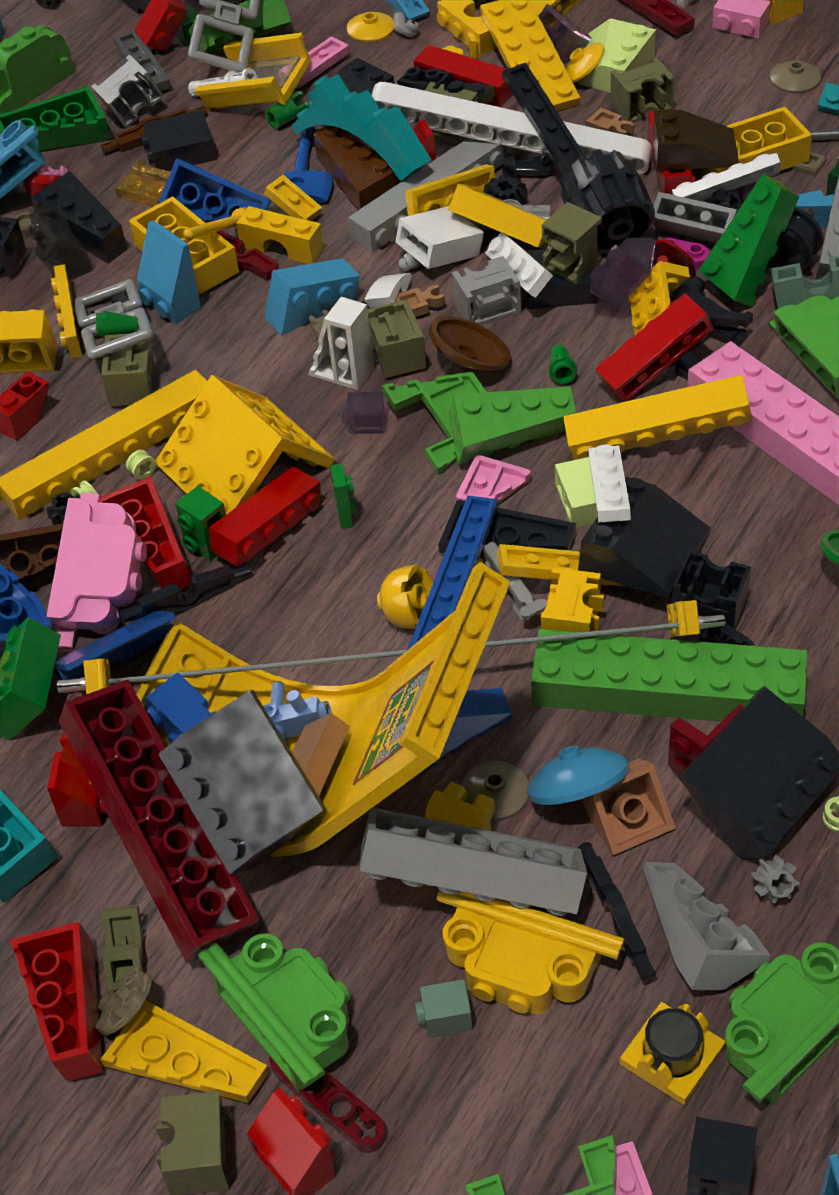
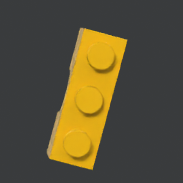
M441 0L437 2V21L440 26L446 28L454 37L465 43L468 48L471 38L478 41L480 56L497 48L483 17H475V2L473 0Z
M250 206L247 207L236 222L239 239L243 241L245 249L248 250L256 248L265 253L272 242L276 240L286 248L289 260L312 264L324 249L321 223Z

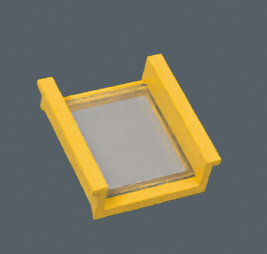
M303 33L252 39L247 68L253 69L258 78L198 85L194 91L196 96H200L207 111H211L213 107L224 108L276 101L285 105L312 62L302 40L304 38ZM242 40L226 42L223 49L228 59L238 62Z

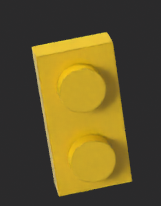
M285 175L280 176L265 188L264 194L292 217L311 221L321 212L322 207Z

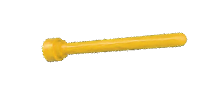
M247 207L234 210L230 217L187 228L184 230L183 236L190 240L232 227L237 229L236 222Z

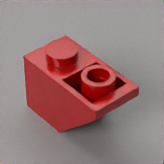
M27 371L0 395V433L18 441L37 424L50 387L48 381Z

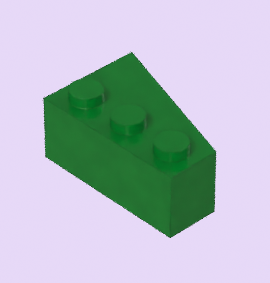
M29 617L18 627L15 625L10 629L5 640L7 644L0 660V736L11 740L45 709L61 634Z

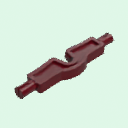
M223 231L217 232L235 247L239 270L250 271L266 281L271 279L273 270H279V263L266 256L260 250L254 248L242 254L245 251V244L242 240Z

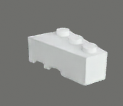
M340 297L324 318L318 339L319 345L314 353L313 366L310 368L308 375L359 390L374 370L367 304Z

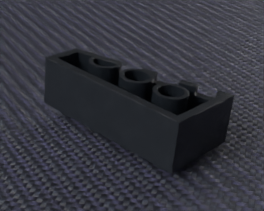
M68 171L31 197L34 211L40 224L107 264L127 250L122 225L71 171Z

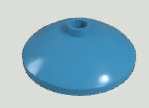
M569 746L560 750L558 756L545 763L535 774L528 785L527 793L532 802L542 805L562 804L580 800L604 791L622 780L629 772V763L625 756L615 751L597 747L579 749V746Z

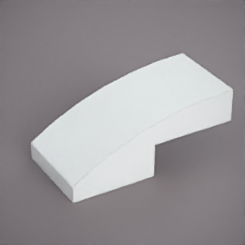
M411 274L386 275L379 278L369 289L364 299L370 308L394 303L398 293L407 291L412 278Z

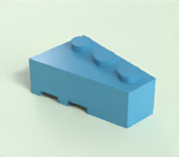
M343 258L273 270L264 318L282 336L310 322V315L318 318L323 315V310L330 312L340 297L351 300L356 298L360 275Z

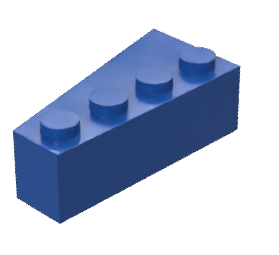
M178 672L146 696L144 709L155 727L160 726L168 734L167 740L169 744L181 734L212 715L207 710L209 708L208 701Z

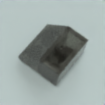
M35 212L29 214L32 223L29 226V230L38 245L35 247L36 254L41 262L45 261L47 263L48 269L53 276H55L54 266L65 264L69 282L93 271L87 249L64 222Z

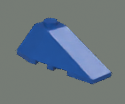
M502 688L466 691L440 757L449 752L454 754L462 749L461 745L474 736L481 737L512 718V711ZM435 761L433 764H431L429 767H427L426 769H424L423 771H426V770H428L429 768H431V767H433L434 765H436V761Z

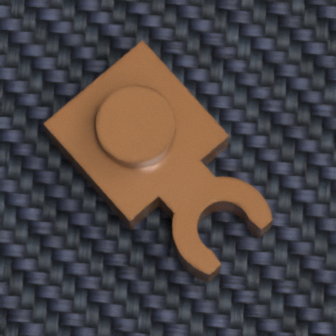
M601 107L586 120L587 127L627 135V132L630 134L635 132V124L633 122L622 121L621 115Z
M432 285L424 292H421L419 288H414L398 293L395 302L407 299L415 317L429 313L428 307L430 306L441 307L445 305V295L440 294L439 285Z

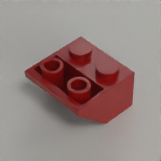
M279 1087L272 1093L247 1132L250 1146L288 1195H314L336 1177L332 1163L335 1160V1156L328 1147L331 1139L320 1124L316 1123L312 1126L305 1118L307 1112L299 1099L294 1095L288 1098Z

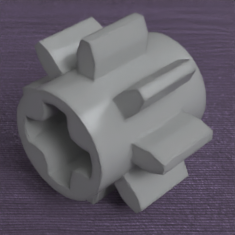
M778 855L773 857V861L760 859V866L757 872L751 873V876L759 882L754 890L760 896L766 894L772 903H776L778 897L790 899V893L793 891L794 886L800 884L791 875L797 868L790 862L784 864V860Z

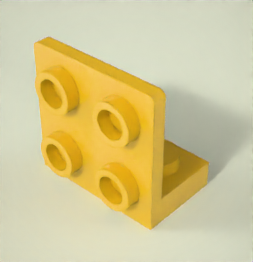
M659 261L629 288L628 298L631 304L632 325L634 326L635 335L649 321L655 319L670 305L669 295L690 277L688 267Z

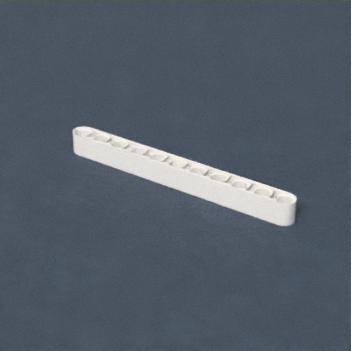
M379 82L374 85L371 96L380 109L386 107L389 110L398 105L409 125L416 126L419 121L425 120L432 130L540 154L544 152L545 155L548 153L551 156L523 112L387 82ZM564 122L587 159L591 157L594 150L601 149L603 154H610L613 150L621 152L625 159H629L639 175L647 172L652 153V145L647 140Z

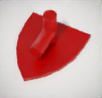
M665 238L649 243L642 250V265L654 267L659 261L688 267L690 274L696 275L697 273L696 265L690 255Z

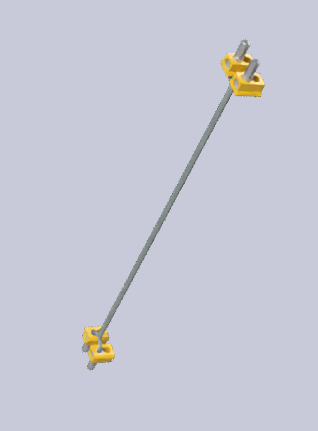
M696 600L681 601L667 605L668 624L486 642L484 647L669 629L670 637L700 634L701 629L725 626V621L703 624V622L723 620L725 617L724 615L698 616ZM407 650L178 673L182 677L401 656ZM110 660L83 661L85 677L57 682V686L81 684V686L57 689L58 692L63 693L86 691V694L127 679L129 682L169 679L176 673L111 679Z

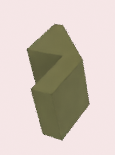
M139 904L106 908L101 912L106 944L102 959L107 991L118 990L124 984L126 976L134 968L138 967L144 972V943Z

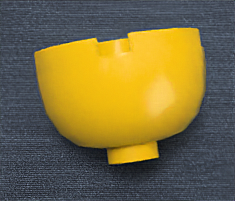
M418 564L403 566L388 574L377 596L378 606L383 611L385 617L399 628L416 629L433 585L429 572L425 568L419 569L420 565Z

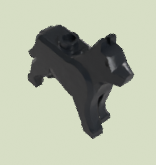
M700 277L688 278L669 295L671 303L679 299L683 294H687L707 313L714 329L666 368L668 375L674 376L677 372L688 379V369L703 360L693 356V349L710 337L725 343L731 341L739 347L747 339V330L738 327L741 325L747 328L753 322V313L749 311L745 313L731 312L720 307L713 300L704 297L702 293L705 290V283Z

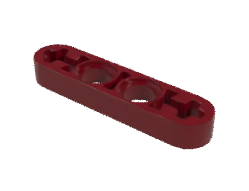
M269 1057L270 1066L275 1077L361 1152L371 1153L383 1146L386 1140L383 1120L329 1072L323 1069L325 1075L320 1077V1079L324 1081V1086L319 1092L308 1093L304 1089L297 1091L272 1057ZM346 1101L352 1107L346 1116L335 1117L330 1113L334 1103ZM357 1118H359L360 1124L366 1129L370 1130L375 1127L376 1136L374 1138L367 1135L361 1139V1130L354 1123Z

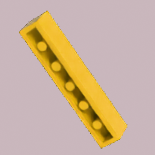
M743 374L563 416L568 447L573 460L589 457L588 448H596L599 445L619 446L621 453L631 448L649 447L657 442L679 440L684 436L710 433L715 429L727 426H740L745 422L753 421Z

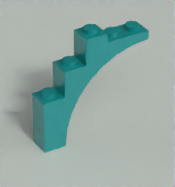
M339 74L331 78L325 75L314 83L315 88L308 94L311 102L308 103L309 107L296 115L298 120L291 126L296 135L316 125H331L349 131L375 149L389 164L400 181L418 172L432 161L398 105L389 110L386 107L380 109L368 89L359 94L356 91L350 93Z

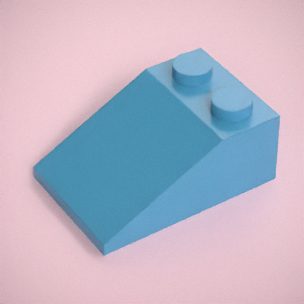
M150 221L147 227L137 275L138 292L145 305H150L161 317L177 324L201 308L189 246L156 221Z

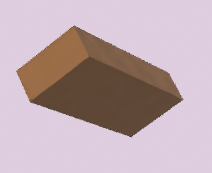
M333 713L305 725L292 752L318 796L350 727Z

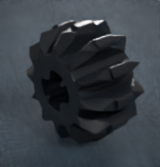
M500 175L498 179L490 178V182L484 185V193L500 200L512 199L518 201L521 205H526L528 202V190L526 184L521 182V178L513 179L511 175L508 177Z

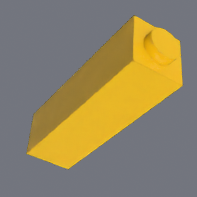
M457 185L448 210L535 247H543L544 243L548 244V240L542 239V224L547 220L546 218L467 185Z

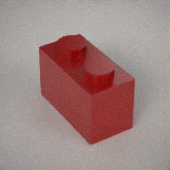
M151 0L134 31L147 46L166 52L188 10L179 0Z

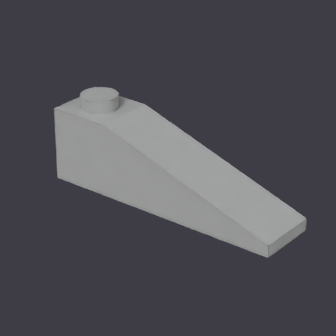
M644 862L642 868L677 968L692 990H725L759 968L764 962L769 961L771 955L756 934L747 925L743 924L738 927L727 917L729 910L723 904L715 905L702 895L704 888L676 863Z

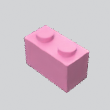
M718 0L713 7L712 28L759 39L769 24L771 1Z

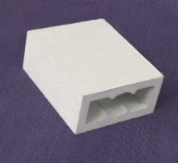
M448 206L400 218L395 242L426 268L430 269L479 256L484 232L464 216L448 210Z

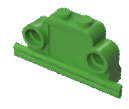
M39 25L36 28L27 26L0 43V114L21 108L76 72L74 62L69 59L71 57L69 46L62 35L45 25Z
M813 296L797 305H786L774 311L775 319L769 322V326L839 400V296L832 300L826 296Z
M271 934L253 936L245 943L242 952L232 959L226 955L217 943H213L207 949L200 951L198 954L199 959L211 972L217 994L266 1054L272 1057L297 1091L303 1090L325 1075L323 1069L346 1053L349 1046L347 1025L350 1019L346 1002L351 999V996L340 980L334 982L329 976V970L320 957L313 958L307 950L302 948H293L284 953L281 941Z
M823 942L811 944L804 950L801 961L792 955H780L771 963L764 962L755 972L753 980L746 987L743 985L739 986L728 1000L731 1004V1013L725 1033L726 1057L736 1069L748 1078L742 1085V1088L759 1103L766 1098L770 1103L774 1104L839 1039V950L831 944Z

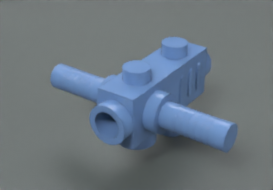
M280 681L272 684L271 703L263 706L284 741L290 737L300 735L305 725L332 713L328 701L321 702L317 696L303 699L297 690H292L287 694L289 703L284 704L285 684Z

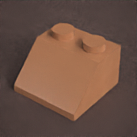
M639 758L629 762V772L622 780L604 791L582 799L589 819L612 855L676 829L654 764Z

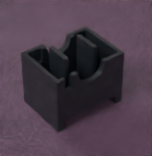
M0 217V275L6 271L7 276H13L27 249L18 219Z
M688 550L673 584L672 604L696 600L698 616L724 615L725 619L721 621H725V623L736 629L748 599L751 567L735 562H730L725 567L718 566L710 561L708 555Z
M696 1117L690 1149L686 1195H749L757 1127Z

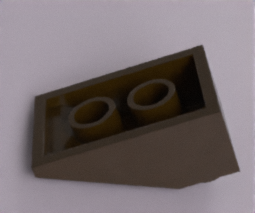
M665 109L663 111H654L653 141L657 171L723 168L739 163L733 128L684 110Z

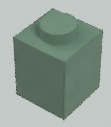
M464 979L420 987L422 1001L415 1002L418 1025L426 1024L428 1038L472 1030L471 1011Z

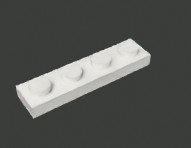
M777 153L771 155L762 154L752 162L734 164L724 172L718 174L716 172L709 173L701 180L693 183L684 182L672 190V195L703 201L713 197L712 193L722 188L726 192L756 182L762 174L769 177L778 174L780 171V160Z
M502 232L491 241L488 250L485 252L491 259L504 256L520 280V286L535 298L553 276L516 242Z
M605 444L599 445L596 448H588L598 522L631 520L619 446Z

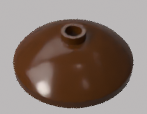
M441 316L434 319L430 325L429 335L434 346L449 362L460 369L473 372H495L504 369L510 361L511 354L507 345L493 332L477 323L459 317Z

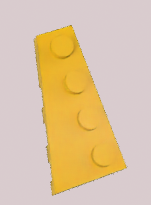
M486 164L405 190L408 216L450 206L458 184H464L483 192L484 185L490 182V178H495L494 165Z
M145 1001L136 1016L124 1026L100 1059L105 1067L202 1092L219 1091L222 1097L249 1103L269 1073L266 1064L148 1001Z

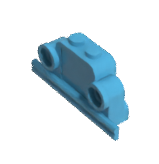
M16 120L0 135V199L45 163L44 156L39 151V141L36 138L38 128L36 125H32L27 129L21 120Z

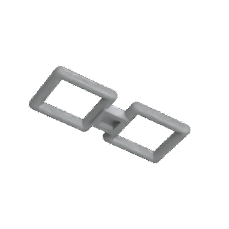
M199 0L201 6L213 9L215 13L214 17L203 14L196 16L188 49L189 59L238 73L243 72L244 69H247L254 31L252 28L239 25V17L255 20L260 0H250L249 9L221 0ZM204 26L243 36L238 62L199 51Z
M132 279L92 292L73 301L78 324L83 328L81 335L87 356L92 360L153 337L154 333L146 311L141 308L142 300ZM127 292L128 301L123 303L121 301L95 310L93 314L87 315L85 307ZM104 310L137 316L140 330L97 346L94 336H97L96 313H103Z

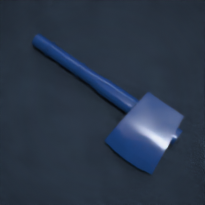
M311 127L301 134L294 171L284 172V175L315 202L320 204L327 201L330 196L332 174L325 171H307L308 153L311 148L310 141L314 127Z

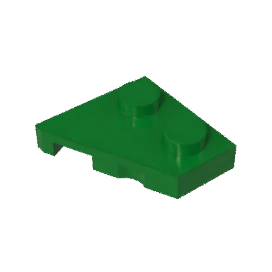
M343 464L331 465L332 489L341 529L352 528L351 515L357 514L354 496L349 497L348 495L354 493L351 475L345 476Z

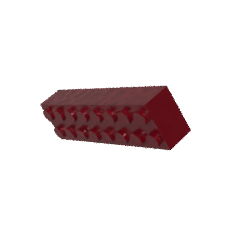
M129 680L121 681L65 702L59 723L185 962L189 963L198 959L200 951L207 949L213 943H217L222 948L250 935L259 917L236 875L228 873L158 755L166 747Z

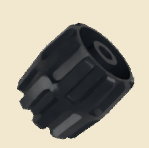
M601 149L592 151L591 157L588 159L583 157L577 158L571 165L573 170L565 172L561 179L562 189L560 195L563 203L569 202L602 217V222L597 226V253L615 256L618 253L636 248L637 244L649 236L652 231L651 225L655 221V209L639 173L629 159H625L622 153L613 150L610 154H603Z

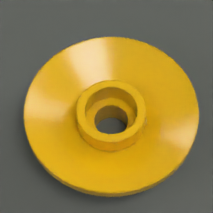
M380 12L359 14L353 17L347 24L348 35L360 42L381 41L389 37L394 31V20L387 14Z
M593 43L583 49L577 48L570 55L571 60L566 70L573 83L587 76L601 61L605 52V47L601 43Z

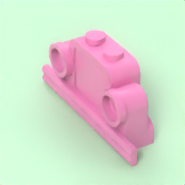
M81 493L80 499L68 498L46 616L57 627L56 632L61 634L58 648H73L76 629H88L97 634H107L115 630L120 623L118 613L120 610L118 607H127L132 604L136 597V591L139 592L141 589L142 576L140 568L141 562H144L147 556L146 543H143L137 535L136 523L131 515L118 504L99 502L101 495L97 493Z

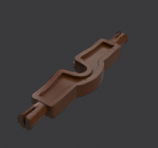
M203 105L191 111L188 108H183L165 116L160 115L147 118L137 124L136 127L115 134L114 140L101 144L102 152L106 155L118 149L121 152H126L143 146L141 134H145L143 123L203 110L204 116H208L207 109Z

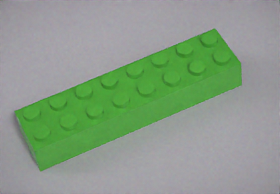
M539 629L538 637L581 632ZM602 635L537 642L531 678L532 706L672 718L680 717L684 719L721 722L739 704L745 705L761 687H767L803 717L807 650L621 635Z

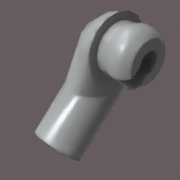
M402 12L394 14V30L397 33L407 37H413L417 34L419 25L416 21L414 24L412 20L406 22L405 15Z
M409 253L404 254V258H401L398 262L399 267L404 272H409L411 269H417L423 265Z

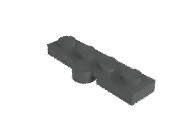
M134 30L113 37L115 46L123 57L120 61L121 67L128 62L126 57L130 54L148 72L161 92L171 88L169 77Z

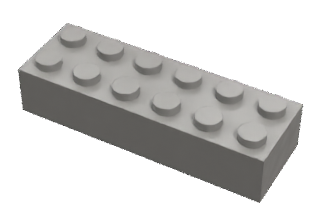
M374 807L369 810L361 845L359 871L366 872L367 876L374 879L384 880L387 877L402 879L404 884L413 887H421L423 884L437 886L440 891L449 894H458L459 891L472 893L480 900L494 901L497 898L507 900L510 904L519 908H530L531 905L542 907L547 912L564 916L567 913H578L587 875L582 852L578 848Z

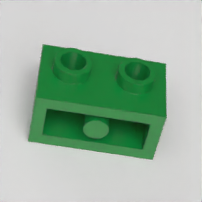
M197 485L175 503L178 513L177 521L181 526L182 541L185 547L190 552H197L211 562L218 555L210 550L209 527L224 517L226 512L222 501Z

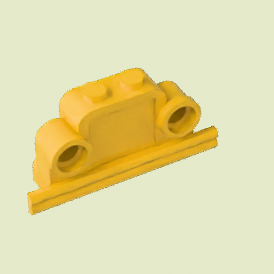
M439 890L437 895V901L457 907L454 916L446 922L443 928V941L446 946L448 959L456 966L465 967L467 988L480 1000L486 1002L494 1000L522 1014L527 1012L541 1014L550 1007L553 997L562 1002H575L582 998L602 955L617 960L625 938L532 908L516 907L507 900L495 898L494 901H484L476 898L472 893L459 891L458 894H449Z

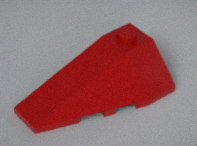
M62 733L60 738L62 752H55L47 786L61 827H102L104 813L107 812L95 789L88 783L89 778L65 733Z

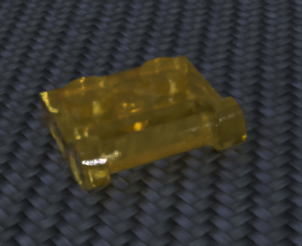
M135 160L131 171L115 188L116 196L154 207L159 203L166 183L144 178L143 175L167 181L171 172L147 166L145 162Z

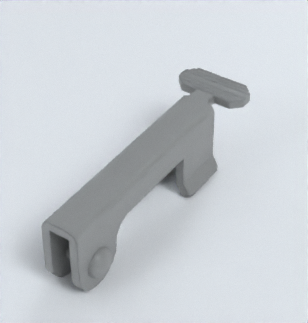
M493 541L483 547L485 565L500 574L497 558L498 546ZM501 575L511 581L508 589L513 595L514 603L512 608L521 620H525V618H529L546 609V600L540 598L535 600L520 577Z

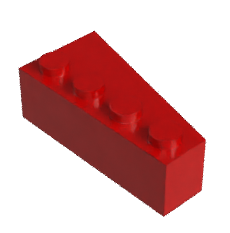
M151 476L100 497L99 502L118 504L134 519L136 533L147 546V556L145 561L141 562V566L160 589L172 583L178 585L180 589L189 586L192 575Z
M80 922L10 939L12 950L16 954L19 963L18 967L21 976L25 980L29 992L28 996L36 1012L38 1025L53 1065L66 1081L103 1072L100 1060L102 1058L100 1032L96 1029L99 1014L93 941Z

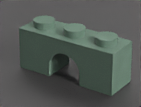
M839 255L829 257V271L823 278L818 280L806 278L801 272L800 263L772 268L778 309L786 305H797L813 296H826L830 300L838 297Z

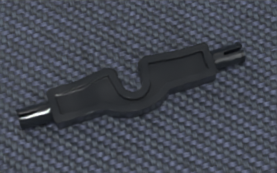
M248 563L233 569L229 565H225L211 571L196 574L191 577L189 589L183 594L180 587L172 583L153 593L139 597L136 600L137 605L118 611L119 618L125 624L155 611L183 612L192 609L208 597L233 588L235 581L251 576V567Z
M590 842L581 844L578 849H581L588 877L604 910L611 912L615 933L618 937L625 938L623 948L631 964L636 966L642 981L653 979L656 976V972L646 955V947L631 919L620 891L613 883L601 857H597Z

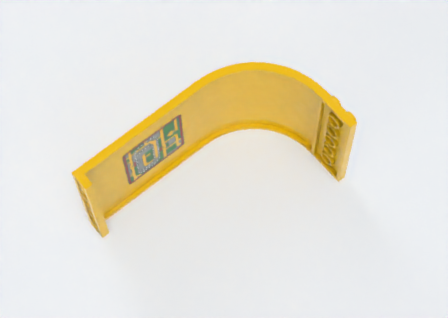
M479 562L471 571L455 611L384 671L363 682L343 686L313 685L288 680L263 670L183 677L208 701L209 708L207 710L211 714L254 690L263 706L271 703L272 684L280 681L285 684L284 704L289 703L287 694L292 690L299 691L303 699L317 696L321 702L328 701L332 713L350 726L319 795L327 810L269 857L291 856L317 848L440 758L511 581L482 562ZM176 620L170 627L145 676L249 666L250 664L231 655ZM168 679L141 682L136 694L143 707L146 696ZM160 726L155 727L164 746L170 745L167 740L168 734ZM300 735L285 740L291 752H293Z

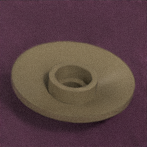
M786 61L776 65L771 70L770 81L774 87L781 91L805 93L815 89L820 84L821 72L816 66L805 61Z
M502 761L485 762L471 769L464 777L462 786L467 791V798L464 802L472 805L478 795H486L493 798L495 803V812L491 820L508 819L519 813L527 804L529 799L527 793L529 782L525 774L510 763ZM499 783V785L492 786L490 784Z

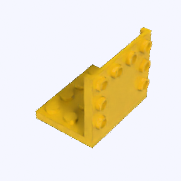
M211 375L157 457L156 464L186 494L198 485L222 501L225 512L228 514L254 495L282 451L292 459L298 461L301 458L313 467L321 465L330 468L335 458L267 397Z

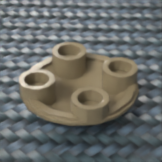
M136 967L129 972L124 980V984L116 992L110 990L101 998L98 1008L102 1011V1014L96 1024V1029L101 1034L107 1036L115 1033L136 1016L150 992L152 984L151 975Z

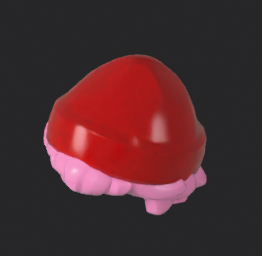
M42 164L26 177L23 182L29 194L34 196L66 174L67 169L61 165L60 170H55L46 164Z

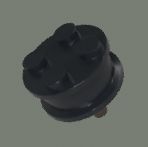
M796 207L794 208L785 232H781L777 240L776 246H778L775 256H771L767 265L770 268L800 263L801 271L809 266L813 256L822 248L824 235L820 225L813 218L815 211L812 208L807 207L804 211Z

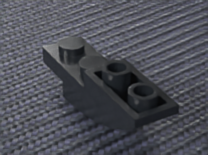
M412 67L406 70L405 74L397 80L398 85L423 91L430 82L436 83L434 89H438L441 84H444L445 91L447 90L449 93H458L463 89L478 93V103L488 104L497 95L493 85L467 83L460 80L453 81L451 72L438 69L428 70Z

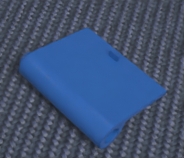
M155 611L57 659L54 671L59 681L85 677L83 663L85 660L108 659L110 660L111 669L162 644L172 626L171 620L175 619L174 613ZM67 685V686H63V687H71V686H77V685Z

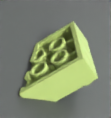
M610 18L588 33L585 47L593 43H601L605 47V52L598 65L587 76L579 80L578 84L611 93V71L616 70L620 74L647 65L655 56L656 29Z

